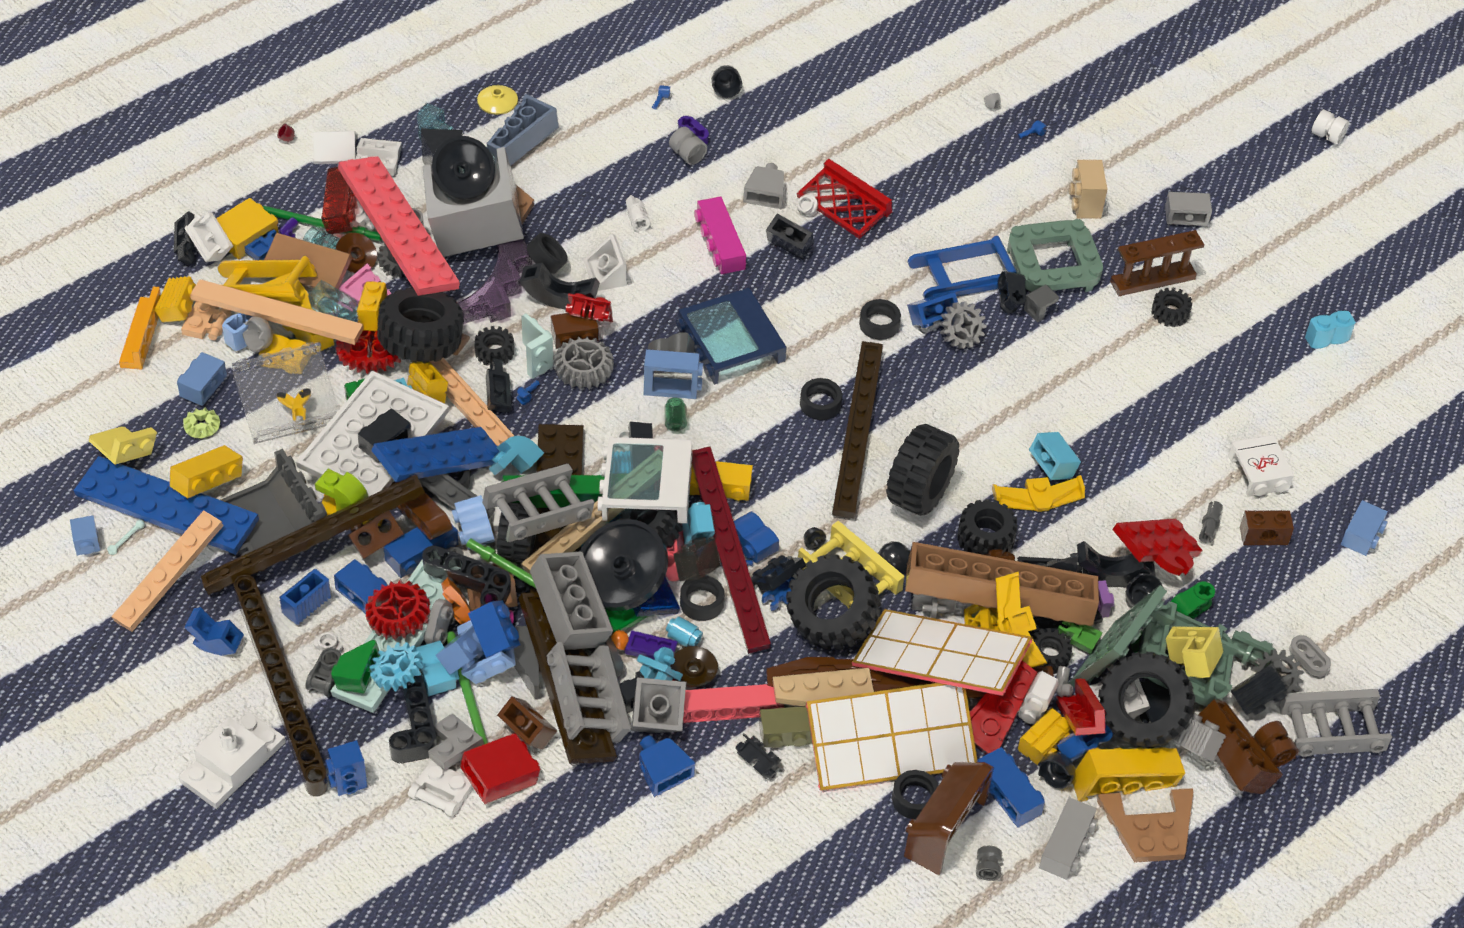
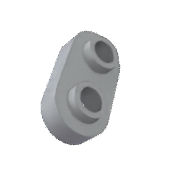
M437 599L434 602L425 632L426 644L441 641L442 644L446 642L449 621L453 616L452 604L449 601Z
M1304 635L1295 636L1289 647L1290 653L1295 655L1294 658L1300 661L1301 665L1311 675L1317 677L1326 675L1331 666L1330 658L1311 638Z

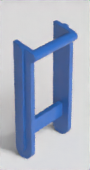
M994 236L992 240L914 254L907 261L909 267L913 269L929 266L937 283V286L930 287L924 291V299L943 292H956L958 297L999 289L998 278L1000 274L951 283L942 263L998 253L1006 271L1017 273L999 236Z

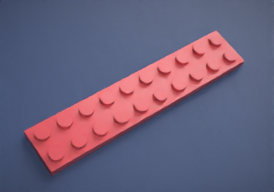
M371 156L339 162V171L417 295L421 296L459 289L460 282L380 158L378 156Z

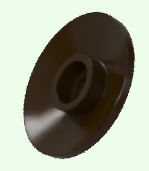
M688 646L678 650L674 654V664L670 665L672 670L683 674L680 682H686V686L692 688L709 684L714 680L718 672L716 657L709 650L699 646Z

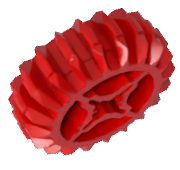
M401 579L396 584L391 580L388 586L381 584V590H374V596H368V603L365 604V616L372 631L375 630L378 636L383 635L386 640L391 636L395 641L399 636H402L405 640L407 634L415 636V630H422L423 624L428 623V616H430L431 612L430 601L427 598L426 592L420 588L418 583L413 585L410 580L405 584Z

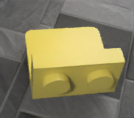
M118 427L90 435L89 442L116 465L151 455L157 432L152 427L136 432H130L126 427Z

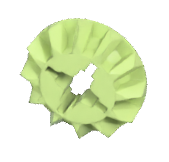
M206 407L203 410L196 408L193 413L188 412L187 417L183 419L185 432L194 438L209 437L216 433L220 427L219 416L216 415L214 410L208 411ZM205 419V422H206V423H202V422H201V423L198 424V423H197V420L203 421V420Z

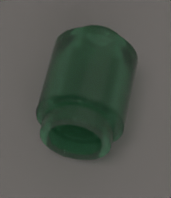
M670 398L664 406L665 426L669 430L680 431L687 426V407L681 398Z

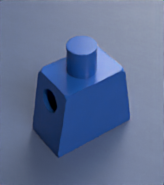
M649 735L641 740L640 746L643 748V751L639 753V767L654 797L694 777L695 762L670 738L657 743Z

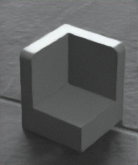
M1044 285L1026 295L1024 310L1038 323L1044 319L1046 307L1057 302L1059 296L1047 285Z

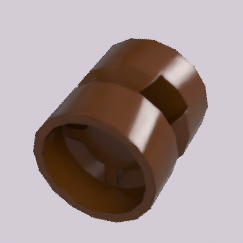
M1280 721L1269 722L1259 728L1254 734L1255 740L1277 767L1289 763L1298 755L1299 750L1292 738L1288 737V732Z

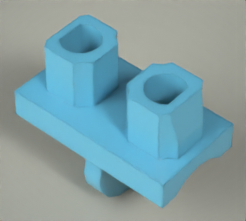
M662 647L654 653L655 660L639 654L636 661L643 664L640 672L644 678L654 679L655 677V679L670 681L674 678L680 681L683 674L672 670L670 667L675 662L674 653L670 648Z

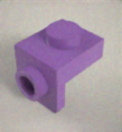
M1098 581L1099 605L1097 609L1102 618L1109 617L1111 607H1114V596L1112 593H1109L1106 581Z

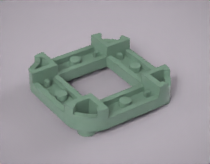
M1061 220L1012 227L1007 253H1011L1018 274L1025 276V288L1033 292L1047 285L1051 290L1084 287L1085 292H1089L1101 280L1103 264L1092 235L1082 220ZM1066 241L1068 247H1072L1079 266L1041 270L1032 245Z
M1168 602L1166 605H1162L1156 612L1153 611L1150 614L1153 618L1142 630L1138 652L1141 654L1154 652L1157 655L1162 654L1168 657L1165 654L1166 637L1172 627L1210 626L1177 612V604ZM1221 624L1217 627H1219L1223 654L1211 676L1203 679L1188 677L1194 688L1195 702L1206 707L1214 699L1222 701L1233 686L1229 684L1233 656L1238 651V644L1232 642L1225 633L1227 628ZM1143 677L1167 689L1160 680L1152 677Z

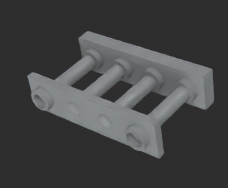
M569 464L486 486L482 504L486 509L499 507L509 523L506 540L507 542H512L590 519L595 502L593 499L580 502L569 486L572 468ZM561 489L571 505L560 508L549 491ZM540 495L550 511L539 514L528 497ZM520 501L530 517L518 520L507 503Z
M558 642L547 654V663L552 673L568 738L574 739L583 728L607 729L612 742H620L631 730L609 647L600 645L590 657L566 655L563 643ZM569 665L590 666L593 677L571 676ZM574 686L595 687L599 698L577 697ZM580 707L601 708L605 719L582 718Z
M1378 689L1286 693L1287 696L1281 699L1279 705L1280 714L1293 717L1298 736L1294 743L1299 750L1298 755L1303 757L1316 754L1353 752L1379 753L1387 750L1392 739L1391 733L1379 734L1372 711L1375 710L1380 698ZM1349 711L1363 712L1369 735H1355ZM1337 712L1340 714L1345 736L1331 735L1326 713ZM1302 714H1316L1322 737L1308 738Z

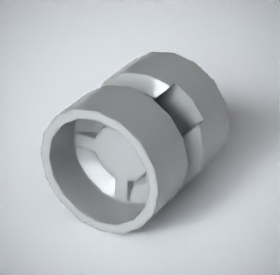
M688 127L677 129L669 140L670 148L678 153L689 165H694L701 161L707 152V145L699 137H696Z

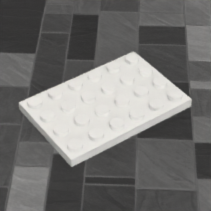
M371 371L296 461V466L318 478L328 468L343 476L348 472L364 485L369 497L388 488L394 479L381 462L377 463L359 449L358 433L360 430L374 422L380 414L392 408L411 423L412 438L431 435L448 414L449 406Z

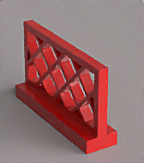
M827 159L824 162V168L797 192V197L800 198L808 191L817 190L818 196L815 197L818 202L817 211L859 239L883 216L888 217L892 213V199L831 159ZM825 176L831 180V184L819 185V181ZM843 188L847 191V194L835 195L834 189ZM832 189V195L820 196V190ZM850 199H860L863 205H850ZM847 200L848 206L836 207L835 201ZM833 201V207L824 208L821 206V202ZM875 209L878 211L876 215L866 216V210ZM863 210L864 216L851 217V211ZM836 212H849V218H839L836 216ZM864 222V226L857 230L852 226V223Z

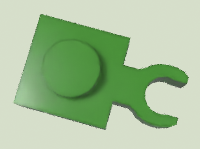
M1063 621L1062 623L1067 625L1068 628L1059 626V634L1065 633L1066 636L1072 637L1070 644L1091 654L1103 632L1092 626H1077L1072 622Z

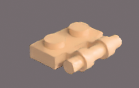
M196 301L181 328L182 335L203 339L207 333L209 334V339L215 341L223 333L222 324L224 321L232 316L231 310L224 308L219 310V307Z

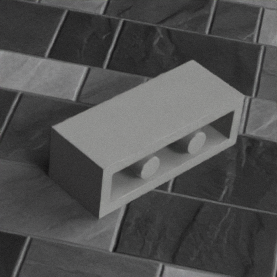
M1068 797L1042 854L1039 869L1065 880L1068 879L1071 871L1076 872L1081 860L1077 856L1079 852H1085L1089 843V839L1086 836L1088 832L1093 834L1098 819L1094 818L1097 808Z

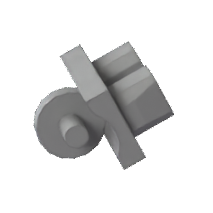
M913 594L912 610L931 612V618L936 619L937 612L954 613L955 600Z

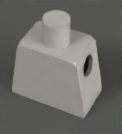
M768 163L766 167H755L744 186L743 203L782 209L784 172L778 170L777 165L774 163Z

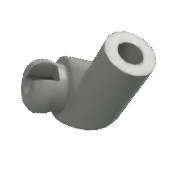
M1064 666L1058 667L1056 678L1059 681L1056 692L1060 697H1070L1073 694V686L1068 684L1070 668Z

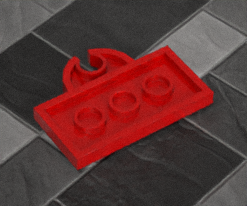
M1176 518L1116 523L1112 529L1139 562L1155 561L1161 568L1177 576H1180L1182 573L1187 575L1194 565L1192 557H1198L1203 551L1197 544L1196 539L1188 534L1183 528V524Z

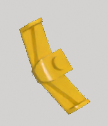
M1081 475L1050 486L1048 477L1026 479V489L997 486V484L992 485L994 499L999 501L1001 505L1006 504L1009 509L1044 512L1085 498V486Z
M1019 571L996 578L997 626L999 631L1031 637L1029 631L1036 630L1037 628L1030 606L1021 608ZM1032 639V643L1022 661L1031 668L1047 664V661Z

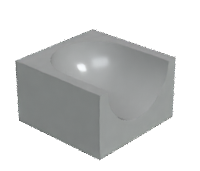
M505 147L496 149L497 161L494 178L490 186L481 195L471 199H457L444 193L437 186L433 178L431 164L422 166L427 217L437 248L443 257L524 239L516 183Z

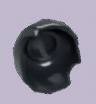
M730 65L720 66L714 71L711 78L715 93L723 98H733L739 94L743 83L738 70Z
M891 541L884 544L878 551V554L901 574H905L907 572L910 550L901 542Z
M1141 573L1128 583L1125 597L1133 607L1159 585L1162 587L1163 585L1160 579L1153 574Z
M1053 752L1047 754L1038 763V775L1043 777L1046 783L1053 788L1064 789L1074 781L1076 769L1072 760L1066 755Z

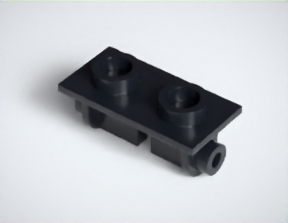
M743 733L747 740L744 743L739 742L735 747L739 756L750 765L757 758L758 761L753 768L765 779H774L778 768L784 771L779 765L782 760L772 751L767 754L761 749L764 744L754 735L750 739Z

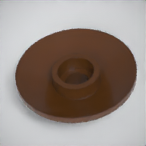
M348 233L342 236L336 244L335 250L350 255L354 253L357 256V259L352 258L347 271L356 273L367 263L371 269L375 265L377 250L373 242L365 235Z

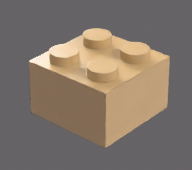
M1077 160L1076 168L1072 170L1073 183L1069 184V195H1073L1072 210H1075L1077 219H1101L1108 190L1102 160Z

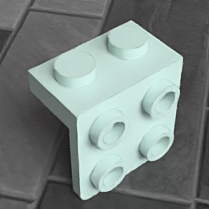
M525 313L521 316L522 341L526 346L527 375L534 379L553 367V337L548 330H544L538 324L535 318H531Z

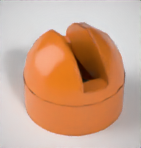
M618 630L611 635L612 641L617 649L625 650L629 640L628 634Z

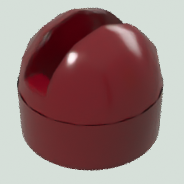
M283 124L278 130L277 137L282 141L289 142L294 139L295 131L291 126Z

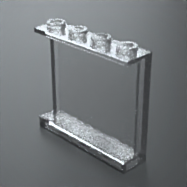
M310 342L302 345V347L294 349L285 348L277 353H264L257 358H244L236 361V363H232V373L254 444L325 427L340 410V405L337 404L323 360L320 342ZM308 388L311 390V397L303 406L306 409V420H303V416H296L297 420L294 421L292 419V409L277 400V393H287L295 399L301 390Z

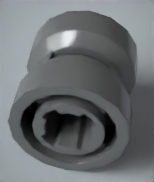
M995 846L980 847L977 851V860L979 861L976 866L977 877L987 881L999 879L1002 871L999 865L1002 861V850Z

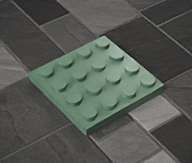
M1159 585L1115 620L1068 684L1075 688V679L1080 678L1085 679L1089 684L1094 677H1099L1106 668L1109 669L1117 659L1119 660L1124 657L1129 651L1127 648L1128 644H1133L1141 635L1139 629L1146 627L1153 617L1150 614L1153 611L1156 612L1163 605L1164 601L1162 598L1167 591Z

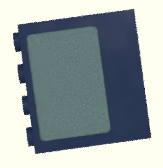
M750 288L678 310L677 328L680 332L688 333L693 339L694 353H699V362L703 363L704 373L707 377L711 378L714 385L718 384L720 371L769 355L773 356L777 364L786 361L787 347Z

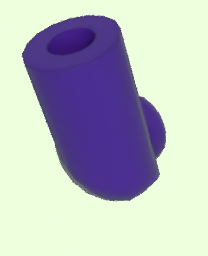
M291 217L279 229V233L296 238L293 230L298 226V221Z

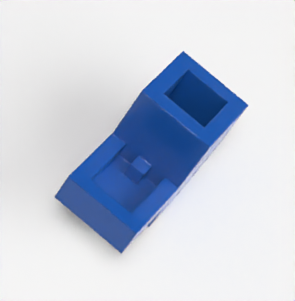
M201 607L193 609L185 625V628L195 637L193 644L196 647L216 655L235 654L244 636L230 620L215 622Z

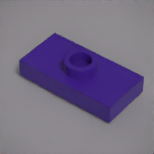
M631 630L625 654L636 657L640 654L655 660L654 653L662 647L670 648L675 654L678 641Z

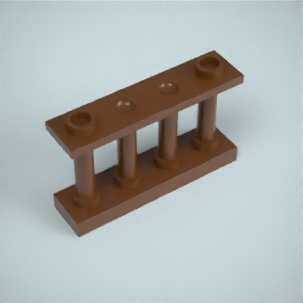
M1193 230L1119 246L1117 250L1123 258L1125 266L1123 274L1111 276L1110 283L1119 297L1195 280L1197 273L1190 263L1192 250L1204 248L1205 244L1197 231ZM1183 252L1181 261L1171 263L1173 254ZM1163 257L1162 265L1152 267L1154 258ZM1144 261L1141 270L1132 271L1134 263Z

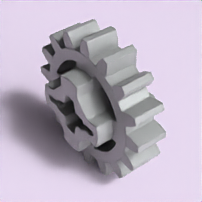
M967 301L960 304L959 302L953 303V307L945 308L948 314H941V317L945 320L939 323L940 326H944V330L940 333L947 335L944 341H952V347L958 345L959 349L971 348L973 343L980 342L978 336L985 335L981 331L982 328L987 326L982 324L985 316H979L981 309L974 310V303L969 305Z

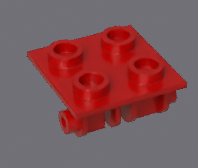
M568 293L569 304L566 305V312L569 315L580 317L582 312V318H585L587 310H589V319H592L593 316L594 320L603 322L614 321L611 301L602 297L595 299L580 293L575 295Z

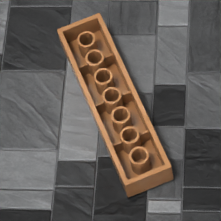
M912 542L907 563L905 587L907 592L916 595L933 596L938 599L955 600L960 603L981 605L986 608H997L996 578L1019 571L1021 608L1030 606L1032 616L1034 617L1040 616L1051 618L1055 621L1062 620L1077 625L1093 626L1099 605L1098 576Z

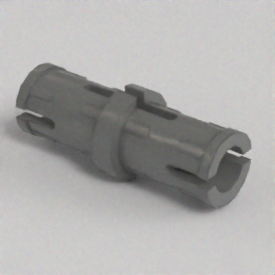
M1211 501L1206 515L1203 516V527L1199 534V539L1204 543H1208V540L1210 543L1213 542L1215 531L1220 526L1221 521L1219 518L1223 510V505L1220 502L1214 501L1213 504Z

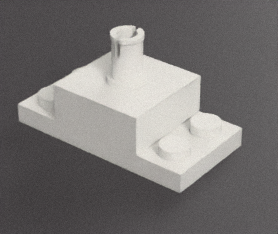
M249 711L237 722L228 717L194 749L196 761L179 776V782L217 809L286 743L285 737Z

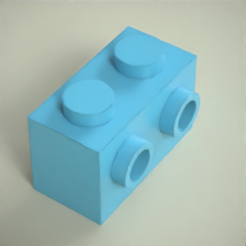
M1059 432L1037 433L1029 448V451L1050 480L1072 479L1081 463Z

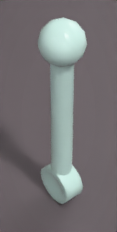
M137 520L135 526L115 545L108 546V554L115 555L117 548L138 529L143 528L145 522Z

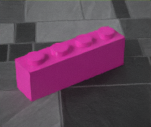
M722 197L697 201V210H694L695 220L700 223L702 237L707 239L708 251H712L714 266H718L721 274L745 270L746 253Z

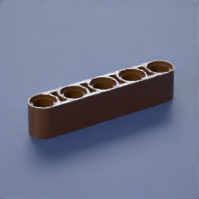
M393 481L390 486H392V485H394V484H396V483H399V482ZM426 493L420 495L415 500H409L397 506L430 540L452 530V524L447 514Z

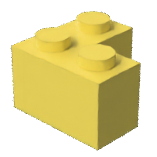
M1172 627L1166 637L1170 660L1184 665L1188 677L1206 678L1211 676L1223 654L1219 627Z

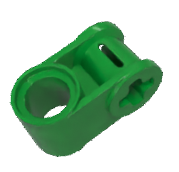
M1199 582L1185 592L1176 595L1171 602L1177 604V612L1195 619L1198 615L1210 609L1211 599L1215 595V588L1208 582Z

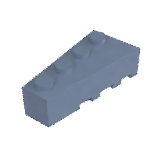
M525 94L522 98L523 102L516 105L512 116H508L505 119V125L502 128H498L487 142V148L493 157L494 164L497 161L496 149L505 147L511 166L558 129L556 108Z

